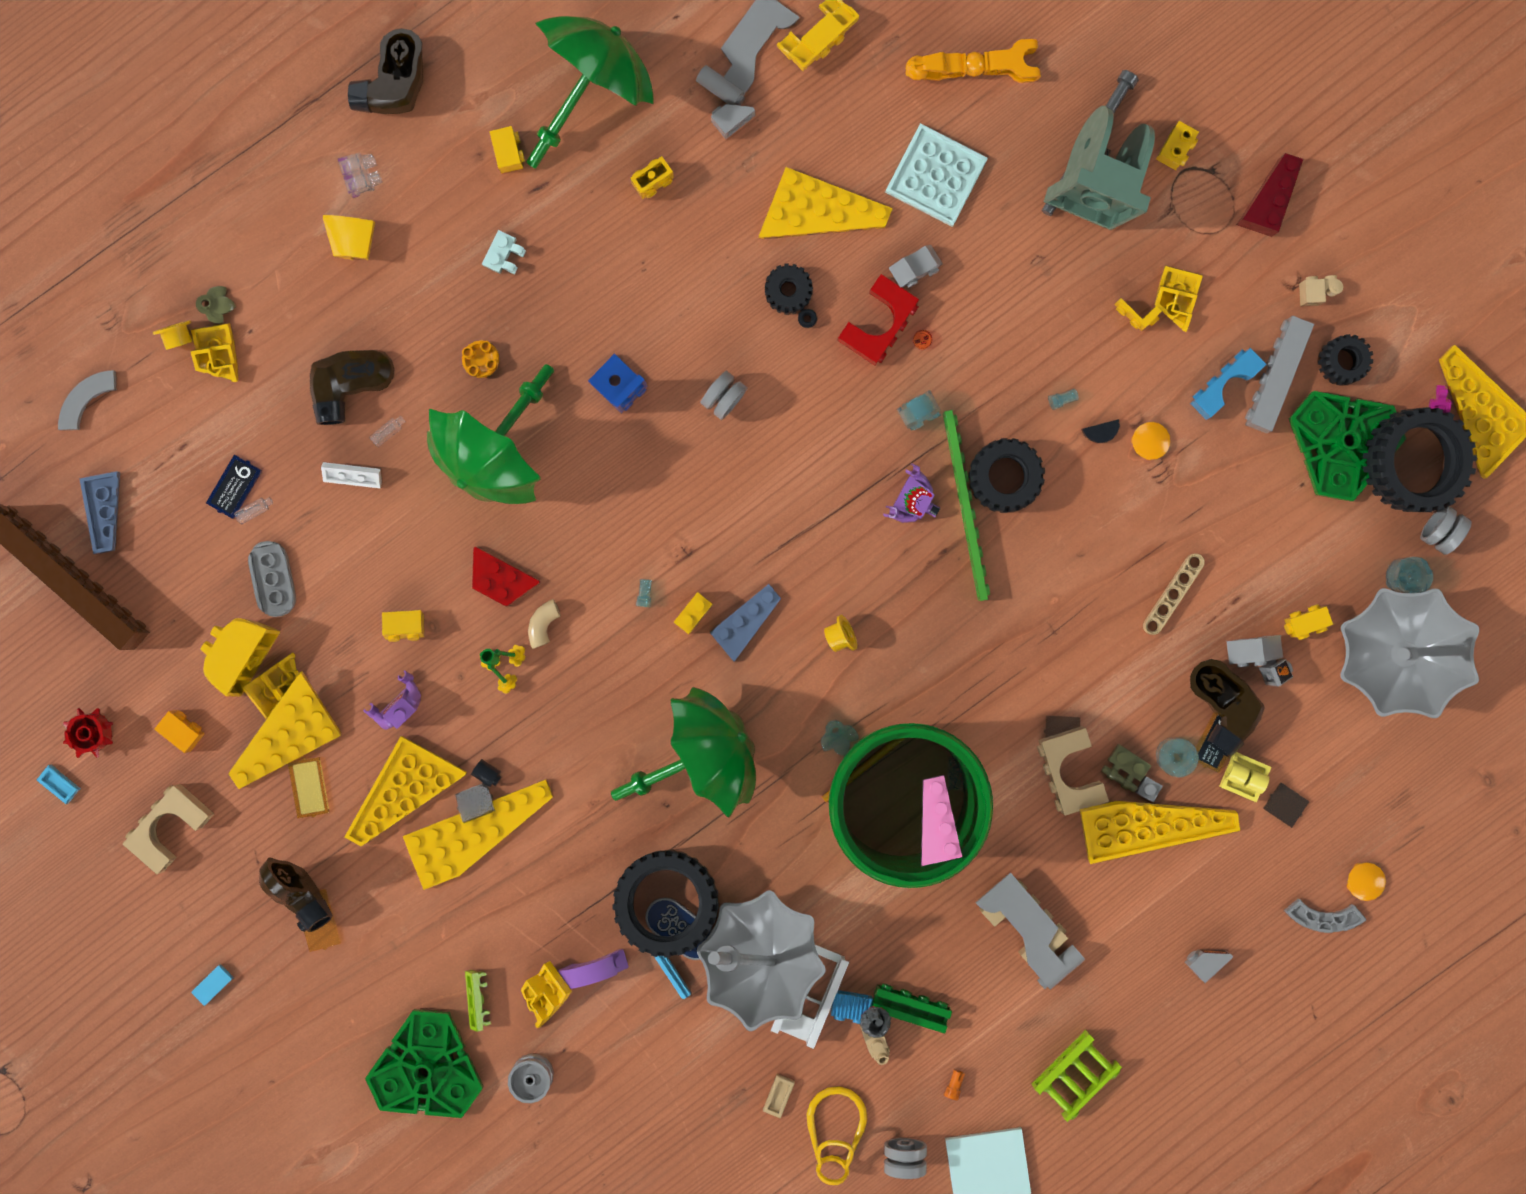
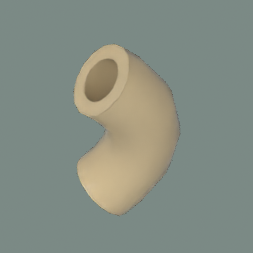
M554 599L537 608L530 619L528 635L532 649L550 642L547 634L548 625L556 618L561 617Z

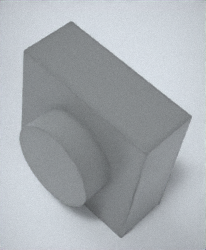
M1144 776L1135 793L1154 802L1163 786Z

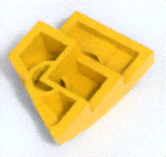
M323 215V221L334 257L349 260L354 258L369 259L375 227L374 221L345 216Z
M1165 266L1158 287L1155 306L1183 331L1187 332L1203 276Z
M230 323L191 330L196 348L190 351L195 370L209 373L215 377L226 378L232 382L239 381L236 349Z
M292 652L242 688L265 719L268 718L298 675L295 654Z
M551 961L545 963L537 975L526 980L521 988L529 1011L534 1012L537 1019L535 1023L537 1029L554 1015L572 992Z

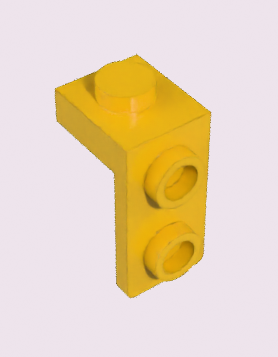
M1122 298L1115 303L1116 310L1122 316L1126 315L1131 320L1130 324L1135 329H1140L1141 331L1148 325L1152 327L1160 319L1158 315L1162 312L1156 306L1142 319Z

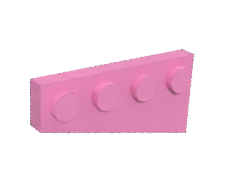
M944 775L924 779L922 866L962 857Z

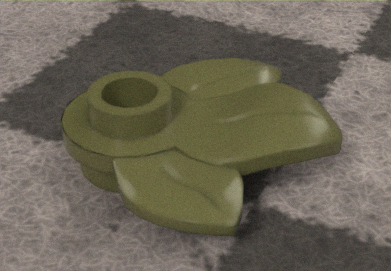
M223 286L210 288L206 295H201L196 300L197 310L202 314H206L208 320L216 324H222L224 322L223 314L234 310L236 305L231 299L225 297L227 288ZM204 301L209 302V305L204 307L202 306V303Z

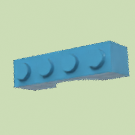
M1251 348L1246 351L1243 349L1234 356L1236 360L1232 364L1228 362L1220 370L1222 373L1218 377L1214 376L1206 383L1208 387L1204 391L1200 389L1193 395L1194 400L1190 404L1205 420L1211 418L1225 405L1222 391L1225 383L1230 378L1237 377L1249 380L1267 365Z

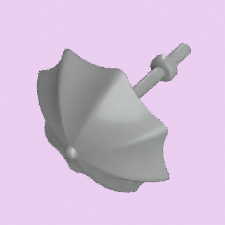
M1382 588L1377 592L1374 600L1366 610L1341 625L1346 645V658L1341 671V679L1355 686L1367 696L1376 713L1381 717L1406 712L1438 718L1445 706L1456 694L1477 684L1479 681L1474 663V646L1479 634V626L1458 615L1447 603L1439 589H1431L1421 593H1399Z
M770 890L748 902L723 903L720 907L714 929L708 938L697 948V954L704 965L707 976V1002L710 1005L721 1007L734 1014L748 1031H754L761 1025L777 1019H799L802 1015L807 994L815 982L826 972L814 943V918L790 909Z

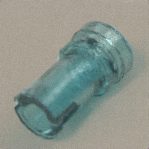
M1076 389L1048 396L1052 410L1079 400Z
M640 579L639 596H637L636 606L651 608L650 591L652 580Z

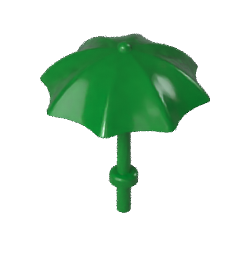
M573 16L552 17L535 22L546 36L548 46L575 66L582 73V76L548 127L542 126L538 130L537 135L541 139L526 161L531 167L537 168L550 146L557 147L561 138L558 133L590 81L616 93L635 106L639 102L654 104L652 83L647 69L632 44L621 35L619 27H609L593 18Z
M545 364L532 382H523L519 388L521 397L495 431L481 424L464 410L457 413H444L429 409L430 430L427 432L428 449L435 464L448 476L455 487L464 490L473 498L484 502L495 501L505 504H526L536 501L534 486L536 482L541 480V477L525 462L514 442L505 435L530 403H538L543 397L541 388L554 373V369L550 365Z
M692 687L686 697L681 699L671 698L674 718L671 746L680 757V760L648 774L643 771L633 773L630 782L611 791L613 800L618 801L635 792L640 796L646 795L651 791L652 784L686 769L694 793L713 802L726 817H731L736 806L739 804L750 803L756 787L755 745L748 736L744 723L738 714L728 710L718 698L709 692Z

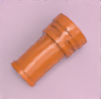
M953 1069L950 1083L944 1092L945 1097L958 1101L961 1092L960 1087L965 1076L964 1072Z

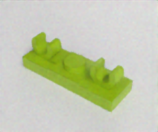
M468 970L465 971L470 1029L476 1032L483 1031V1025L488 1026L491 1024V1021H483V1017L490 1014V1011L482 1010L484 997L480 991V987L487 986L486 982L480 983V978L487 974L485 972Z

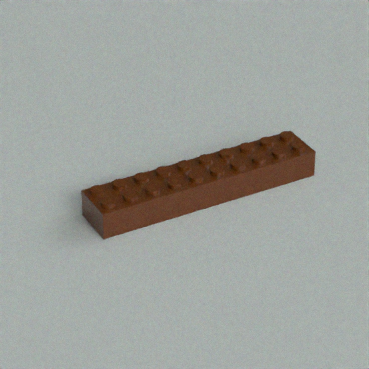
M0 504V544L117 649L135 650L150 633L145 629L146 625L140 620H135L127 608L120 607L117 604L118 600L110 594L107 595L99 583L92 582L88 578L89 574L74 566L75 562L67 556L64 557L60 553L59 547L46 541L47 537L40 531H35L31 527V522L17 515L18 511L10 505L4 506Z

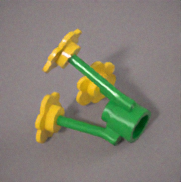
M514 645L513 649H510L508 652L500 651L499 649L495 651L485 649L480 653L481 666L489 671H493L499 678L498 690L504 694L509 693L511 689L516 687L517 677L506 674L503 677L496 669V666L500 665V657L503 655L509 656L510 664L519 667L522 661L525 660V648L523 646Z

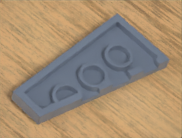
M116 471L79 478L93 554L115 551L120 472Z
M768 584L710 632L733 661L737 659L781 598Z

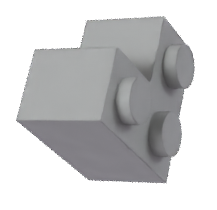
M1281 635L1226 641L1229 664H1237V667L1249 666V663H1255V666L1276 663V659L1283 658Z

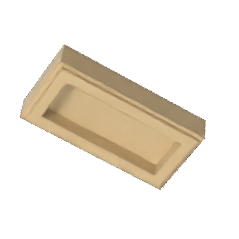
M777 1074L763 1107V1112L781 1118L795 1081Z

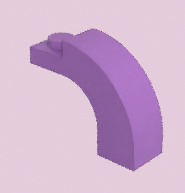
M619 949L601 958L585 963L571 964L557 971L569 988L573 989L613 977L618 972L629 968L624 950Z

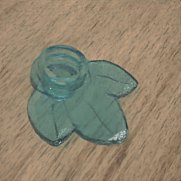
M832 720L825 727L826 733L821 738V746L824 751L833 748L837 754L845 756L850 748L849 742L858 740L859 736L852 726L843 725L838 720ZM837 727L838 731L836 733H833V728Z

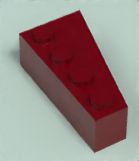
M1287 153L1282 155L1236 225L1270 237L1276 235L1280 231L1303 159Z

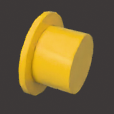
M191 320L153 331V335L160 334L166 350L190 343L192 339L186 325L190 324Z
M842 614L837 616V623L824 628L826 640L834 652H838L846 647H849L852 651L857 649L858 644L855 633L848 620Z

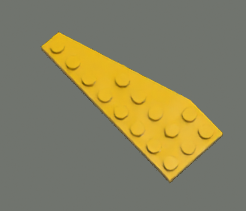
M547 779L487 802V804L485 803L483 805V808L485 806L484 811L477 810V806L476 810L472 808L468 812H462L464 815L468 814L471 810L480 813L476 818L467 815L468 819L466 821L462 813H459L404 835L403 839L423 890L460 876L552 799L553 794ZM489 803H492L491 805H489V806H490L489 812H487V811H488V810H487L488 804H489Z
M1114 801L1080 809L1087 857L1090 864L1240 831L1238 813L1235 810Z

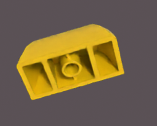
M242 618L233 619L224 628L214 626L210 635L217 638L214 644L206 641L200 648L207 655L203 666L205 677L226 697H241L245 692L242 688L251 682L279 636L280 631L262 623Z

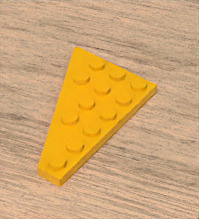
M786 167L760 231L759 238H780L814 233L824 234L827 232L835 233L858 229L885 228L893 208Z
M1453 345L1439 359L1460 420L1464 423L1463 428L1464 430H1469L1472 434L1468 438L1470 442H1475L1476 448H1472L1473 455H1477L1476 464L1481 477L1485 479L1526 438V412L1456 345Z
M303 671L298 673L295 680L228 774L238 789L341 736L339 728Z
M400 736L347 831L345 838L359 846H363L464 777L467 771L406 737Z

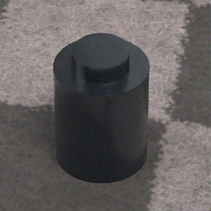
M483 759L478 762L471 773L473 777L488 787L492 785L497 786L502 778L500 776L501 771Z

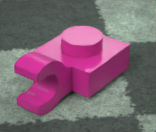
M1437 385L1436 399H1430L1429 402L1431 409H1443V413L1450 412L1452 404L1451 400L1446 399L1448 389H1445V385Z

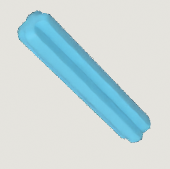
M664 956L655 957L680 997L685 999L690 996L691 991L669 958H664Z

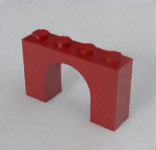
M880 274L870 289L869 294L889 307L893 315L892 327L882 335H869L848 322L837 339L838 342L874 366L878 362H883L887 356V353H885L888 346L893 347L898 339L896 334L899 330L903 332L909 323L906 319L909 315L914 316L919 308L917 305L918 298L882 274Z

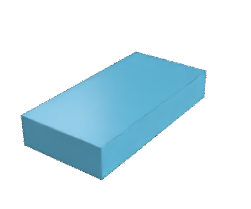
M48 765L37 778L40 784L65 804H68L81 789L52 765Z
M220 964L191 993L205 1006L234 977Z

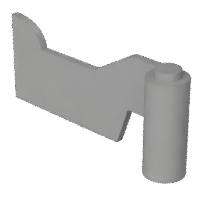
M755 0L721 48L732 64L728 72L723 77L705 65L699 72L696 82L725 103L740 106L745 99V93L754 82L755 62L759 51L776 28L787 29L794 25L800 17L776 0Z
M1011 872L975 902L981 909L987 912L996 913L1001 911L1021 934L1024 940L1027 963L1040 977L1037 981L1044 989L1048 987L1051 990L1085 960L1073 945L1058 957L1050 949L1049 944L1058 927Z

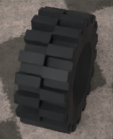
M787 263L782 267L781 265L777 266V269H773L770 272V275L766 278L765 295L772 309L775 308L778 313L784 312V315H789V313L796 314L799 310L801 312L809 304L813 287L812 280L809 278L810 275L808 272H804V268H798L796 264L790 266ZM785 282L795 284L796 292L792 296H786L782 293L781 286Z

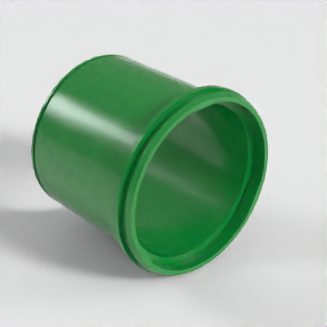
M902 723L890 725L867 734L846 753L831 783L829 817L834 836L840 848L860 871L887 885L902 888H921L952 878L967 867L977 856L987 839L991 827L993 795L988 775L983 765L964 742L945 730L934 726ZM900 738H922L945 747L954 758L964 785L962 809L955 824L962 857L922 866V852L907 856L888 855L869 848L857 839L846 825L843 813L845 787L857 763L877 746Z

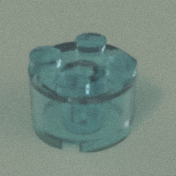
M930 390L901 405L902 407L896 408L906 428H910L911 431L923 426V421L926 419L927 421H932L941 415L939 412L941 409Z
M1420 557L1396 559L1392 561L1386 572L1387 587L1399 593H1421L1428 590L1433 582V571L1430 569L1427 561Z
M1167 738L1157 747L1156 761L1162 771L1173 777L1181 778L1191 774L1198 764L1199 755L1192 743L1183 738ZM1175 753L1180 754L1179 761L1175 760V757L1173 756Z

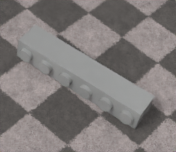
M1291 316L1283 321L1280 327L1282 331L1280 338L1278 337L1273 345V348H1275L1274 353L1270 355L1266 366H1268L1267 371L1260 378V389L1255 392L1252 399L1254 402L1252 409L1250 408L1245 416V419H1247L1246 426L1266 434L1273 431L1314 327L1313 323L1295 316Z

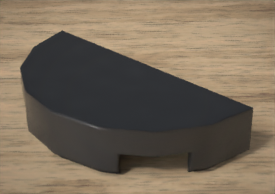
M1119 419L1083 428L1081 431L1092 442L1097 444L1106 443L1112 440L1118 433L1120 427Z

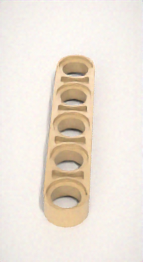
M1191 554L1184 560L1145 619L1143 629L1147 634L1156 635L1162 630L1203 568L1204 558L1201 555ZM1192 557H1197L1200 561L1199 566L1196 568L1190 565ZM1182 573H1186L1189 576V581L1186 584L1181 583L1179 580V576ZM1171 589L1178 591V598L1175 600L1169 597ZM1160 605H1166L1168 608V612L1164 616L1158 612ZM1152 620L1157 623V629L1153 632L1148 629V623Z

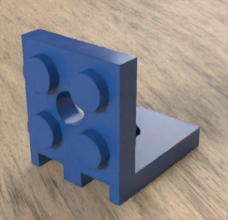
M615 353L588 380L621 414L623 411H627L633 405V401L637 396L641 397L648 387L645 379L640 375L637 376ZM611 377H620V384L612 386L610 384Z

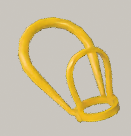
M841 1086L828 1087L817 1093L810 1102L806 1114L807 1126L818 1163L816 1164L817 1176L825 1184L839 1185L849 1176V1166L868 1121L867 1110L861 1097L852 1090ZM840 1094L849 1097L855 1102L860 1115V1121L852 1145L845 1141L827 1140L818 1146L814 1120L817 1105L829 1095ZM830 1145L843 1146L849 1150L846 1160L834 1155L821 1158L820 1153L824 1147ZM828 1161L838 1162L845 1170L844 1175L839 1179H828L821 1173L822 1164Z

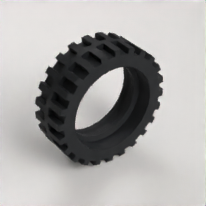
M1430 407L1401 410V412L1389 415L1390 419L1380 421V428L1372 430L1371 434L1374 437L1372 440H1367L1365 446L1369 447L1368 453H1363V459H1367V466H1363V471L1368 472L1369 478L1366 479L1368 485L1374 486L1375 489L1372 490V493L1375 496H1382L1380 501L1383 504H1392V509L1402 510L1403 512H1432L1445 509L1444 506L1453 505L1456 503L1454 498H1462L1465 494L1463 488L1470 487L1472 483L1469 480L1470 475L1476 472V468L1472 467L1473 461H1477V455H1473L1472 448H1476L1475 442H1470L1468 438L1472 434L1469 430H1463L1462 426L1464 423L1461 420H1453L1454 414L1450 412L1443 413V409H1431ZM1417 427L1429 429L1440 441L1444 452L1442 475L1436 485L1424 493H1414L1407 490L1398 479L1394 466L1395 450L1400 439L1408 430Z
M660 850L637 859L626 868L624 874L617 882L616 890H614L613 896L615 898L612 907L615 910V923H618L621 935L626 936L631 946L635 945L639 948L638 951L650 953L654 957L664 956V958H668L673 955H682L694 949L706 938L717 917V910L719 908L718 890H716L715 881L708 873V869L698 862L699 860L688 856L684 852ZM660 870H672L686 876L695 886L699 898V908L695 920L685 931L674 936H659L649 932L640 924L634 911V895L638 885L646 876Z

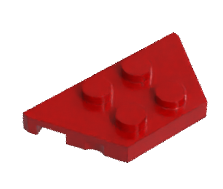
M477 547L473 548L472 589L507 607L541 582Z

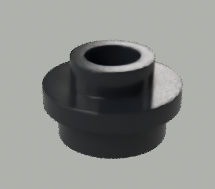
M804 309L798 315V322L804 328H811L817 322V315L811 309ZM810 316L811 321L805 322L804 317Z

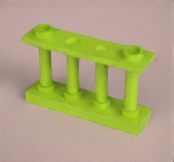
M1086 1030L1032 1083L1033 1088L1039 1094L1047 1092L1064 1109L1062 1116L1067 1122L1070 1119H1075L1079 1114V1110L1111 1078H1116L1122 1068L1116 1060L1110 1063L1093 1046L1094 1038ZM1083 1051H1088L1105 1068L1098 1077L1079 1060V1055ZM1070 1064H1074L1091 1082L1084 1091L1065 1073V1069ZM1056 1078H1060L1078 1096L1071 1104L1052 1087V1082Z

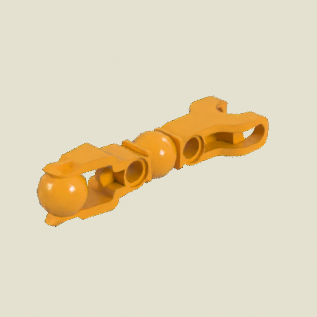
M1020 39L1008 50L984 52L983 55L979 52H971L967 55L966 53L944 52L926 56L916 55L911 57L906 63V76L916 81L921 79L940 81L947 78L964 77L966 74L976 77L983 73V75H1009L1018 83L1034 82L1041 78V71L1038 67L1028 66L1024 62L1023 57L1033 54L1037 50L1038 41L1036 39Z

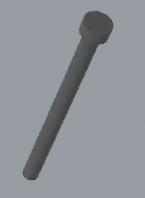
M1122 70L1117 79L1119 84L1105 105L1112 109L1113 114L1129 89L1133 90L1139 81L1138 77L1128 70ZM1045 203L1041 211L1048 216H1052L1056 207Z

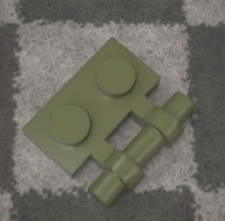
M1117 744L1107 759L1113 763V766L1109 768L1104 765L1101 772L1106 774L1108 779L1115 780L1121 784L1123 789H1128L1134 793L1137 786L1132 783L1133 779L1135 778L1141 782L1151 765L1120 744ZM1119 769L1128 773L1125 778L1118 774Z

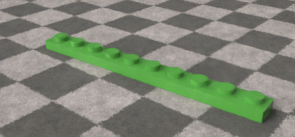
M952 410L945 411L943 418L978 601L988 600L987 596L990 595L989 585L985 584L984 581L986 568L985 565H981L980 559L983 557L981 546H978L977 543L979 531L977 527L974 528L973 520H976L974 508L971 509L970 506L972 494L971 490H967L966 482H969L967 471L963 469L965 456L963 452H960L959 445L962 444L960 433L956 432L955 427L958 426V419L956 414L953 415Z

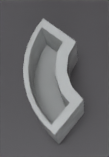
M926 245L913 254L903 257L889 267L900 287L907 286L911 288L918 283L917 280L927 274L929 276L936 274L939 271L938 267L943 265L932 245Z

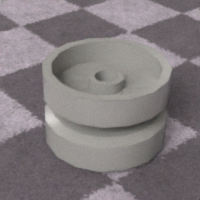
M727 370L713 382L700 402L707 409H711L717 404L714 409V415L720 420H723L733 410L748 389L740 381L731 387L734 382V376Z
M1444 506L1445 509L1436 511L1425 524L1420 536L1421 540L1428 545L1435 544V549L1444 555L1451 553L1460 545L1472 524L1469 518L1463 514L1457 515V511L1450 506Z
M532 1053L518 1059L508 1076L509 1091L514 1098L522 1103H534L545 1097L553 1082L554 1072L551 1063L547 1058Z
M895 1138L884 1143V1154L888 1157L884 1160L885 1174L900 1179H916L927 1174V1163L924 1160L927 1156L926 1143L911 1138Z

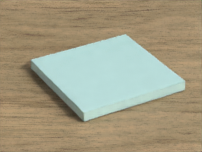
M920 123L885 193L953 227L988 158Z
M1021 1127L945 1138L953 1194H1031Z

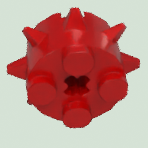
M78 708L77 716L70 719V721L63 722V725L67 728L64 732L65 740L63 744H68L71 749H75L77 758H80L86 752H92L98 758L99 750L113 744L111 740L113 737L111 729L113 722H109L104 715H101L99 708H96L89 714H85Z

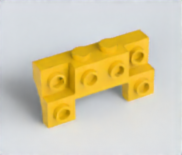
M825 0L822 4H819V9L826 15L808 31L801 40L790 31L787 37L780 43H777V47L789 60L792 59L804 71L815 60L818 61L820 58H825L830 53V48L834 45H839L844 40L845 32L859 20L858 13L852 7L841 0Z

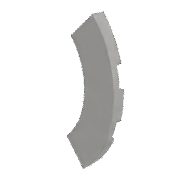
M111 370L94 374L73 388L62 405L58 420V430H80L81 417L89 401L105 392L117 390L116 371Z
M1297 899L1283 910L1300 925L1324 933L1347 931L1366 921V918L1353 904L1336 912H1319L1309 908L1300 899Z

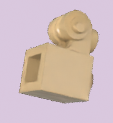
M1336 275L1326 276L1325 279H1318V276L1306 277V280L1299 283L1300 306H1319L1325 303L1326 294L1330 297L1339 294L1343 290V283L1337 279Z
M862 1031L871 1057L880 1065L886 1064L889 1060L890 1050L885 1036L873 1038Z

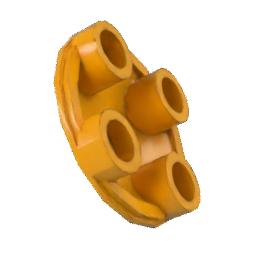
M483 340L474 341L462 350V365L469 375L476 378H485L493 374L497 369L499 353L490 342Z
M1146 422L1135 430L1131 442L1138 455L1146 460H1153L1164 456L1168 451L1170 435L1161 424Z
M1367 862L1357 863L1348 875L1347 889L1360 900H1374L1385 889V874L1375 864Z

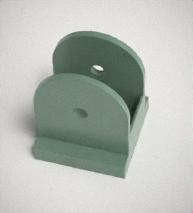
M1100 106L1090 115L1082 127L1073 146L1063 179L1048 187L1044 202L1112 230L1147 212L1151 197L1140 193L1153 151L1155 131L1152 126L1147 124L1139 125L1127 137L1116 159L1105 155V150L1112 131L1114 116L1111 108Z

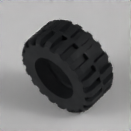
M1001 438L1000 440L990 442L975 455L970 465L971 469L968 478H970V489H973V495L981 501V505L990 508L989 510L994 512L1007 513L1021 510L1035 501V498L1041 493V487L1045 482V479H1043L1045 468H1042L1041 463L1043 461L1041 457L1038 458L1036 455L1037 451L1034 448L1031 449L1026 442H1019V439ZM1011 458L1022 467L1024 482L1016 492L1010 494L1000 493L991 485L989 470L998 459Z

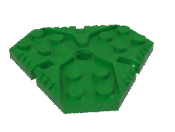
M1312 391L1288 419L1300 448L1299 450L1306 459L1303 461L1317 496L1349 502L1357 498L1368 485L1366 479L1369 478V474L1363 471V466H1367L1365 463L1367 459H1363V453H1368L1369 449L1365 444L1367 440L1373 439L1372 430L1381 427L1379 422L1383 419H1390L1389 415L1396 413L1395 406L1361 399L1350 401V397ZM1348 408L1352 409L1351 414H1347ZM1405 434L1400 439L1395 452L1406 440ZM1346 436L1350 439L1349 446L1345 443ZM1312 449L1316 450L1317 456L1313 457Z
M414 1009L391 1042L393 1043L391 1046L385 1049L365 1080L380 1111L409 1114L425 1111V1115L462 1118L484 1086L469 1054L465 1053V1045L450 1012ZM399 1047L404 1050L402 1054L397 1051ZM457 1052L459 1057L454 1059L452 1053ZM420 1068L427 1069L428 1075L422 1074ZM426 1098V1103H420V1099Z

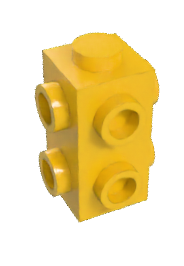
M1319 604L1308 607V611L1303 613L1301 611L1289 614V618L1284 619L1286 633L1290 637H1298V640L1309 637V633L1314 631L1316 633L1327 631V627L1333 625L1327 606L1320 607Z

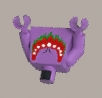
M911 463L913 470L909 471L906 469L905 471L911 476L908 477L893 507L886 506V508L890 509V513L883 514L884 517L893 518L901 523H907L922 519L925 513L934 518L938 514L940 507L931 503L934 497L932 493L933 488L927 477L920 471L919 466Z
M405 670V676L401 677L399 675L398 680L406 684V688L381 713L372 703H370L372 707L369 711L364 709V712L385 730L393 726L398 729L417 710L421 701V694L413 682V675Z

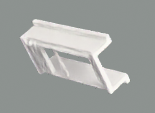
M815 945L818 955L837 962V965L822 1001L806 996L807 1000L820 1005L815 1018L813 1019L802 1014L797 1020L777 1019L771 1028V1031L778 1034L780 1030L804 1040L807 1046L813 1049L849 964V961H846L844 956L818 945Z

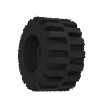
M1350 334L1339 336L1329 341L1327 345L1322 347L1323 351L1318 356L1321 358L1318 361V365L1322 367L1319 369L1320 373L1324 372L1325 375L1323 377L1325 379L1329 378L1330 383L1337 382L1336 385L1339 386L1343 384L1349 385L1361 380L1372 368L1369 365L1373 364L1374 361L1370 357L1373 355V351L1369 352L1368 349L1371 346L1364 344L1365 339H1358L1357 335L1351 336ZM1340 350H1345L1352 356L1353 366L1351 370H1346L1340 366L1338 362Z

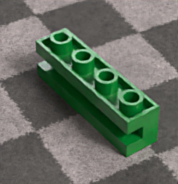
M882 983V986L876 985L872 1006L885 1009L893 1018L944 1034L946 1033L947 1021L952 1014L951 1008L948 1007L949 1004L943 1001L932 1002L929 997L924 995L916 997L911 995L910 991L904 989L897 991L889 984Z

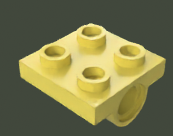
M1236 752L1230 759L1219 787L1257 802L1259 795L1264 793L1268 786V774L1271 767Z

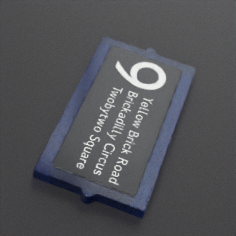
M233 455L206 504L215 508L218 513H223L234 519L262 470L252 465L250 461H245Z

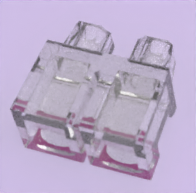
M359 152L338 158L348 193L353 198L360 196L363 192L374 191V186L382 183L378 171L369 174L368 168L377 166L375 157L372 154L362 156Z

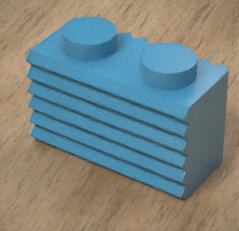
M838 990L831 1006V1016H834L835 1020L845 1021V1018L853 1020L856 1024H860L861 1015L869 1007H872L873 998L870 995Z

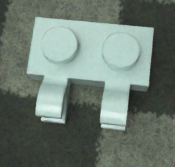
M498 230L482 265L499 274L504 269L515 275L518 267L508 262L507 259L511 252L523 257L526 250L524 247L515 244L516 238Z

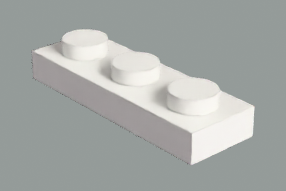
M323 462L321 466L323 482L380 488L382 485L381 469L326 462Z

